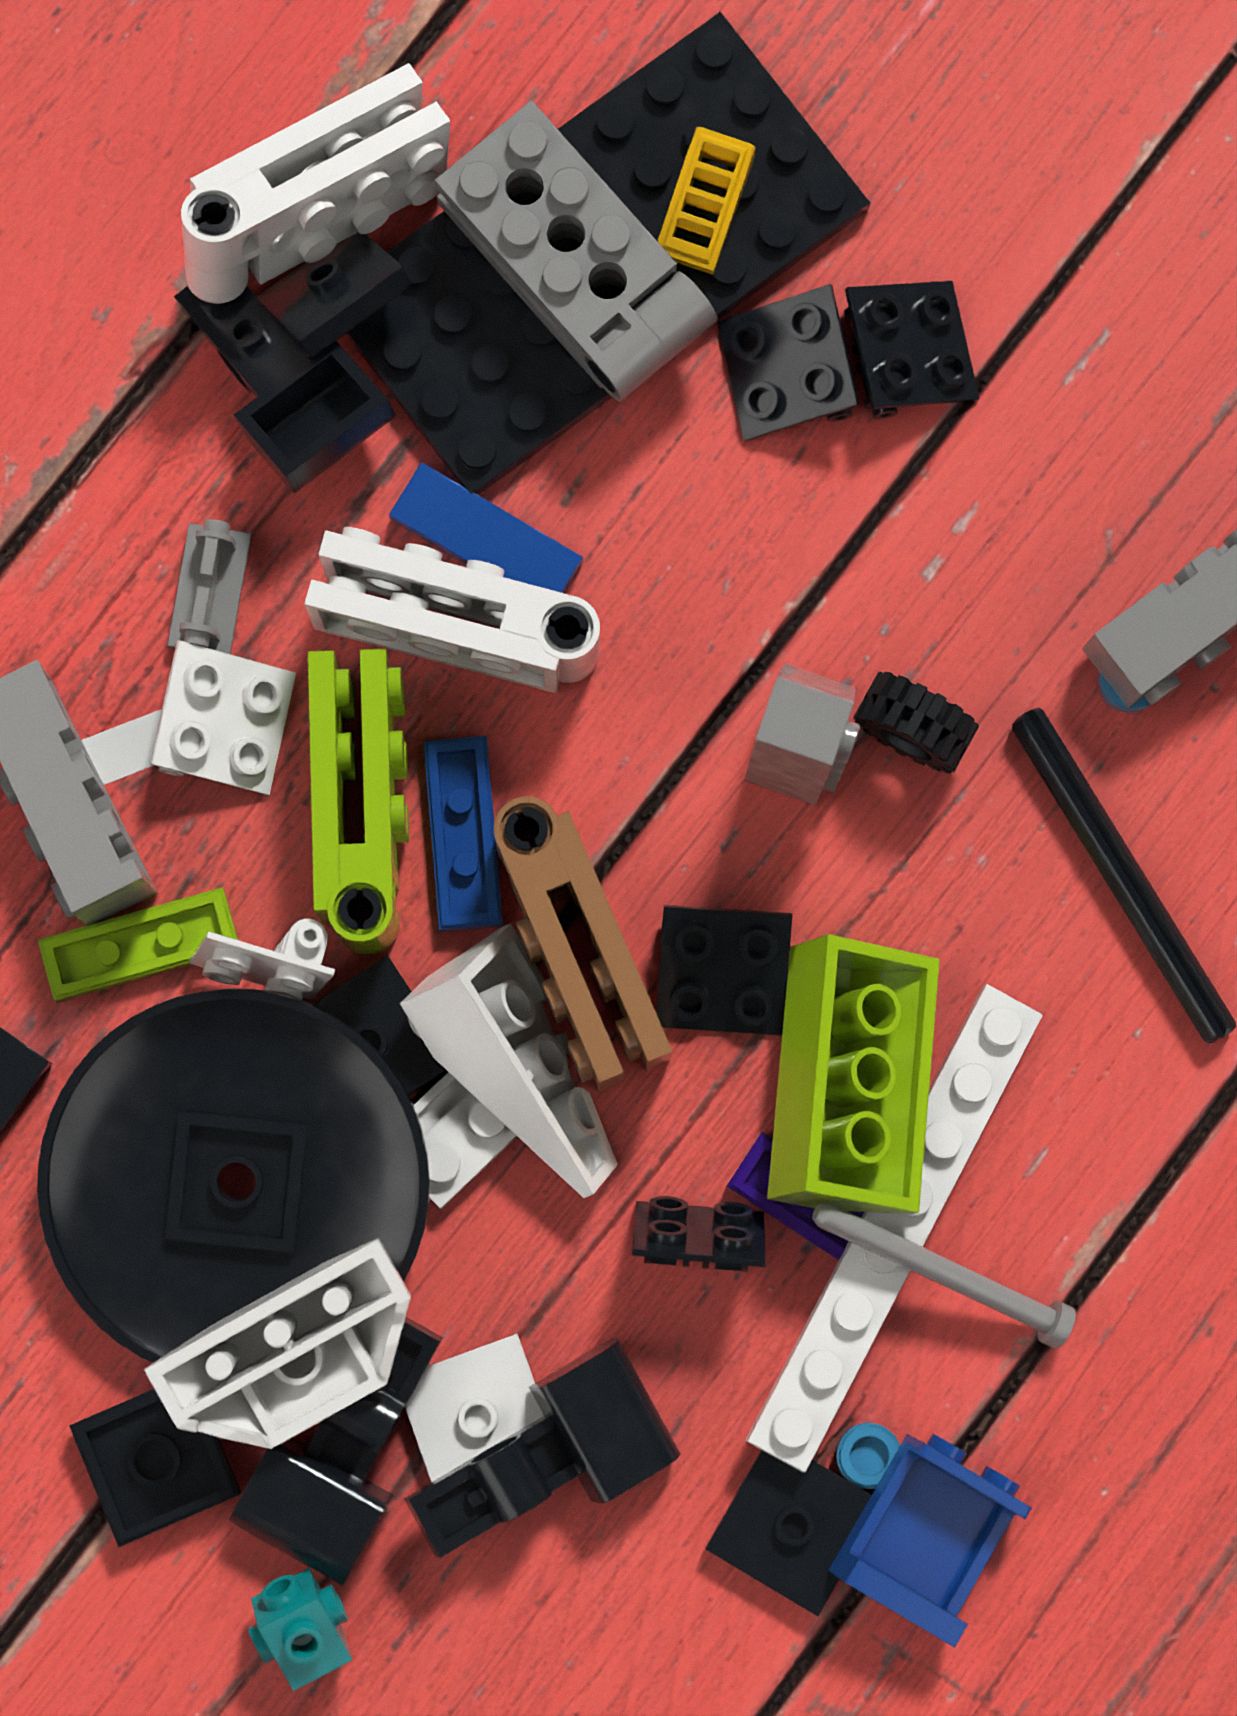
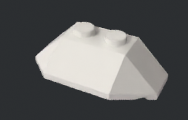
M377 1238L318 1265L223 1318L146 1367L144 1371L178 1429L192 1432L199 1431L228 1440L272 1449L388 1383L411 1294L380 1239Z

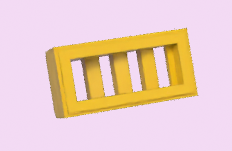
M696 127L657 241L676 263L711 275L714 274L754 162L756 150L754 145L703 127ZM706 158L735 169L734 172H730L701 162V160ZM698 179L727 189L725 198L692 187L694 180ZM689 204L718 214L717 223L683 212L685 205ZM677 227L711 238L708 248L674 237Z

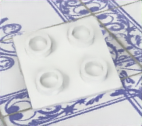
M177 640L150 764L158 766L159 771L165 774L183 777L185 773L270 795L296 673Z
M313 919L297 921L274 951L208 932L192 955L189 963L203 967L202 974L213 981L228 985H239L241 979L266 986L265 991L283 994L302 1000L303 997L312 1000L332 978L335 969L321 965L328 936L324 926Z

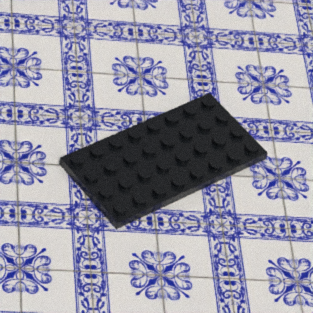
M721 12L717 13L558 128L560 133L656 241H658L696 127H703L750 143L756 147L754 162L714 274L711 275L677 263L676 271L685 274L702 291L714 308L718 320L862 216L870 207V201ZM706 158L701 160V162L730 172H734L735 169ZM695 179L692 185L694 188L724 198L727 193V189ZM522 192L515 195L511 200L520 205H529L536 202L539 197L533 193ZM686 204L683 210L685 213L717 223L719 217L718 214ZM445 211L387 251L391 257L403 266L413 284L346 333L347 337L460 485L467 488L470 494L480 495L612 398L603 387L600 388ZM677 227L674 235L676 238L708 248L711 238ZM563 238L557 240L551 246L562 252H570L576 250L581 244L574 239ZM604 284L598 286L592 292L600 298L612 299L619 296L622 290L617 286Z

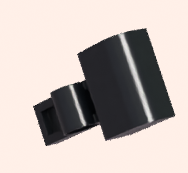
M188 286L174 296L182 311L217 350L224 363L248 392L252 391L256 396L254 400L236 412L234 417L254 448L294 494L396 417L385 395L337 341L333 342L316 356L308 357L247 286L237 298L225 303L203 301L196 297Z
M405 1317L388 1383L322 1420L308 1446L291 1437L272 1449L267 1448L236 1504L229 1522L343 1586L394 1496L366 1478L443 1337Z
M609 1339L529 1386L544 1414L543 1417L404 1498L435 1557L441 1558L498 1523L507 1522L528 1512L549 1498L553 1490L575 1477H578L590 1501L602 1504L616 1498L664 1469L681 1455L619 1339Z

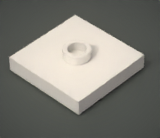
M518 1334L430 1365L424 1372L405 1409L431 1482L544 1416L529 1389V1386L535 1384Z

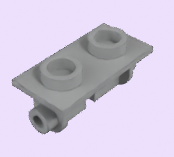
M206 519L204 526L189 524L168 647L175 648L177 640L231 654L251 533L229 530V523L214 519Z

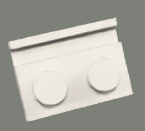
M449 1072L414 1104L428 1152L430 1172L429 1198L442 1210L517 1135Z

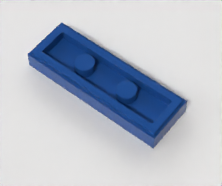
M422 462L389 513L391 521L466 565L468 560L487 562L504 569V578L564 593L583 562L581 555L475 493L470 494L467 488Z
M487 736L423 741L439 931L448 932L503 927Z

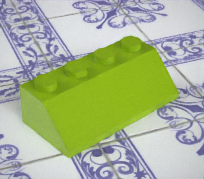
M831 934L790 947L768 1200L816 1208L819 1203H831L846 1211L919 1213L940 959Z

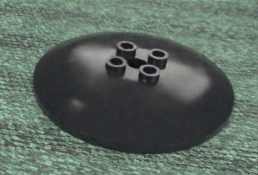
M227 988L182 995L156 1004L122 1023L89 1051L67 1080L50 1113L42 1139L38 1162L37 1194L39 1215L45 1241L54 1265L69 1292L99 1328L120 1345L139 1357L154 1363L223 1318L318 1265L377 1238L380 1239L404 1282L417 1255L425 1230L429 1208L430 1172L424 1134L414 1105L401 1080L389 1063L369 1041L345 1022L305 1001L268 991ZM241 1163L252 1170L255 1176V1188L251 1195L245 1198H233L223 1191L220 1185V1173L226 1165Z

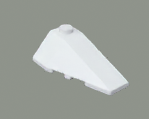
M510 923L427 976L400 1005L408 1016L413 1032L423 1040L433 1058L583 1198H586L597 1191L618 1163L590 1093L583 1088L575 1087L568 1069L566 1057L570 1054L567 1048L568 1037L566 1033L555 1036L542 1001L546 1000L541 983L545 979L537 965L531 964L521 939Z

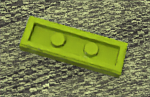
M221 887L38 939L53 999L59 1003L192 965L189 964L190 959L208 932L235 940L239 939L226 891Z

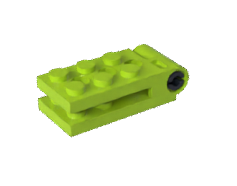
M386 649L360 650L365 843L347 844L346 781H357L356 744L352 743L351 732L344 733V719L355 718L354 680H351L350 669L340 668L334 651H308L314 911L323 925H332L347 948L358 954L374 955L389 948L399 933L400 918L396 909V891H399L398 843H409L410 839L408 804L405 803V795H397L396 780L408 779L407 743L404 741L403 731H395L394 717H406L405 679H402L401 667H391ZM365 908H369L372 911L370 918L364 921V925L358 924L356 921L357 917L362 912H365Z

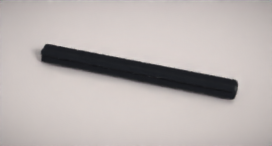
M1037 707L1016 718L1012 724L1013 732L1203 1040L1208 1044L1214 1043L1233 1032L1236 1028V1021L1044 710Z

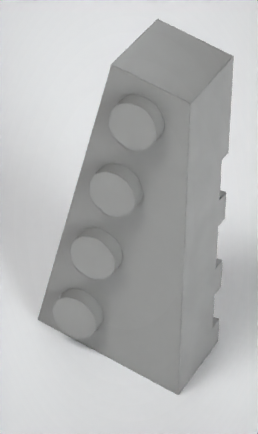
M1237 529L1223 540V546L1219 549H1216L1215 546L1209 547L1173 577L1175 581L1168 586L1165 582L1161 583L1096 632L1082 648L1127 708H1130L1143 697L1146 698L1151 706L1182 684L1176 673L1193 661L1202 670L1232 647L1225 638L1237 630Z
M37 659L1 677L0 763L3 768L0 769V786L12 806L20 803L30 824L23 828L24 834L39 862L47 860L56 880L55 883L51 884V888L66 917L69 919L76 916L84 924L91 925L104 921L158 894L47 670Z
M784 664L776 678L760 724L744 781L816 805L822 789L834 793L849 760L860 728L859 724L848 721L854 705L856 688Z

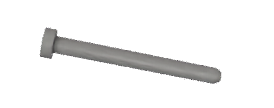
M819 1203L813 1212L812 1219L818 1227L1038 1330L1039 1342L1054 1349L1060 1348L1068 1339L1073 1329L1076 1311L1073 1307L1061 1301H1055L1048 1307L831 1203Z

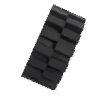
M881 671L877 673L853 717L855 719L854 722L859 724L865 733L877 737V741L884 746H891L896 749V753L904 757L907 755L918 764L923 766L927 764L933 770L939 772L942 770L950 774L955 772L979 728L978 723L974 722L975 719L971 715L963 713L964 709L957 704L947 702V698L941 694H934L928 691L926 686L918 682L915 685L908 678L901 675L896 677L891 672L882 673Z

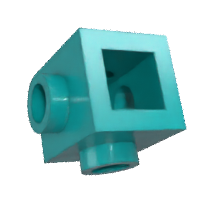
M310 1567L294 1576L284 1575L274 1579L264 1587L261 1593L251 1598L257 1622L248 1627L251 1639L264 1663L274 1659L277 1661L293 1691L353 1660L344 1628L341 1625L349 1620L345 1607L332 1584L321 1589Z

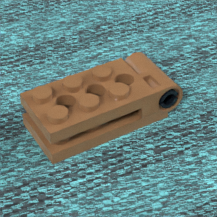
M529 796L518 797L507 802L496 816L494 836L499 859L507 870L513 892L525 917L516 922L517 931L531 964L533 965L543 960L550 978L541 983L543 993L556 1023L568 1019L576 1036L575 1039L567 1042V1048L582 1083L594 1078L598 1090L602 1091L623 1082L624 1071L552 906L569 897L573 900L597 956L596 959L589 961L591 966L589 969L604 1003L615 999L623 1018L615 1021V1030L628 1061L632 1062L640 1058L646 1071L669 1062L673 1051L569 811L556 816L554 810L546 802ZM526 831V834L536 836L534 839L535 843L530 845L529 842L521 841L519 839L521 832Z

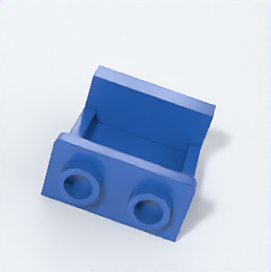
M932 1433L926 1444L907 1434L828 1571L853 1588L955 1647L968 1625L956 1616L1012 1518L1018 1515L1026 1519L1032 1507L1015 1498L1020 1485L999 1472L986 1466L981 1476L962 1466L961 1463L967 1453Z

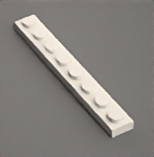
M988 984L982 986L929 1087L919 1213L865 1212L861 1217L862 1219L923 1247L1043 1014ZM850 1241L848 1242L744 1441L800 1472H806L910 1272L909 1269Z

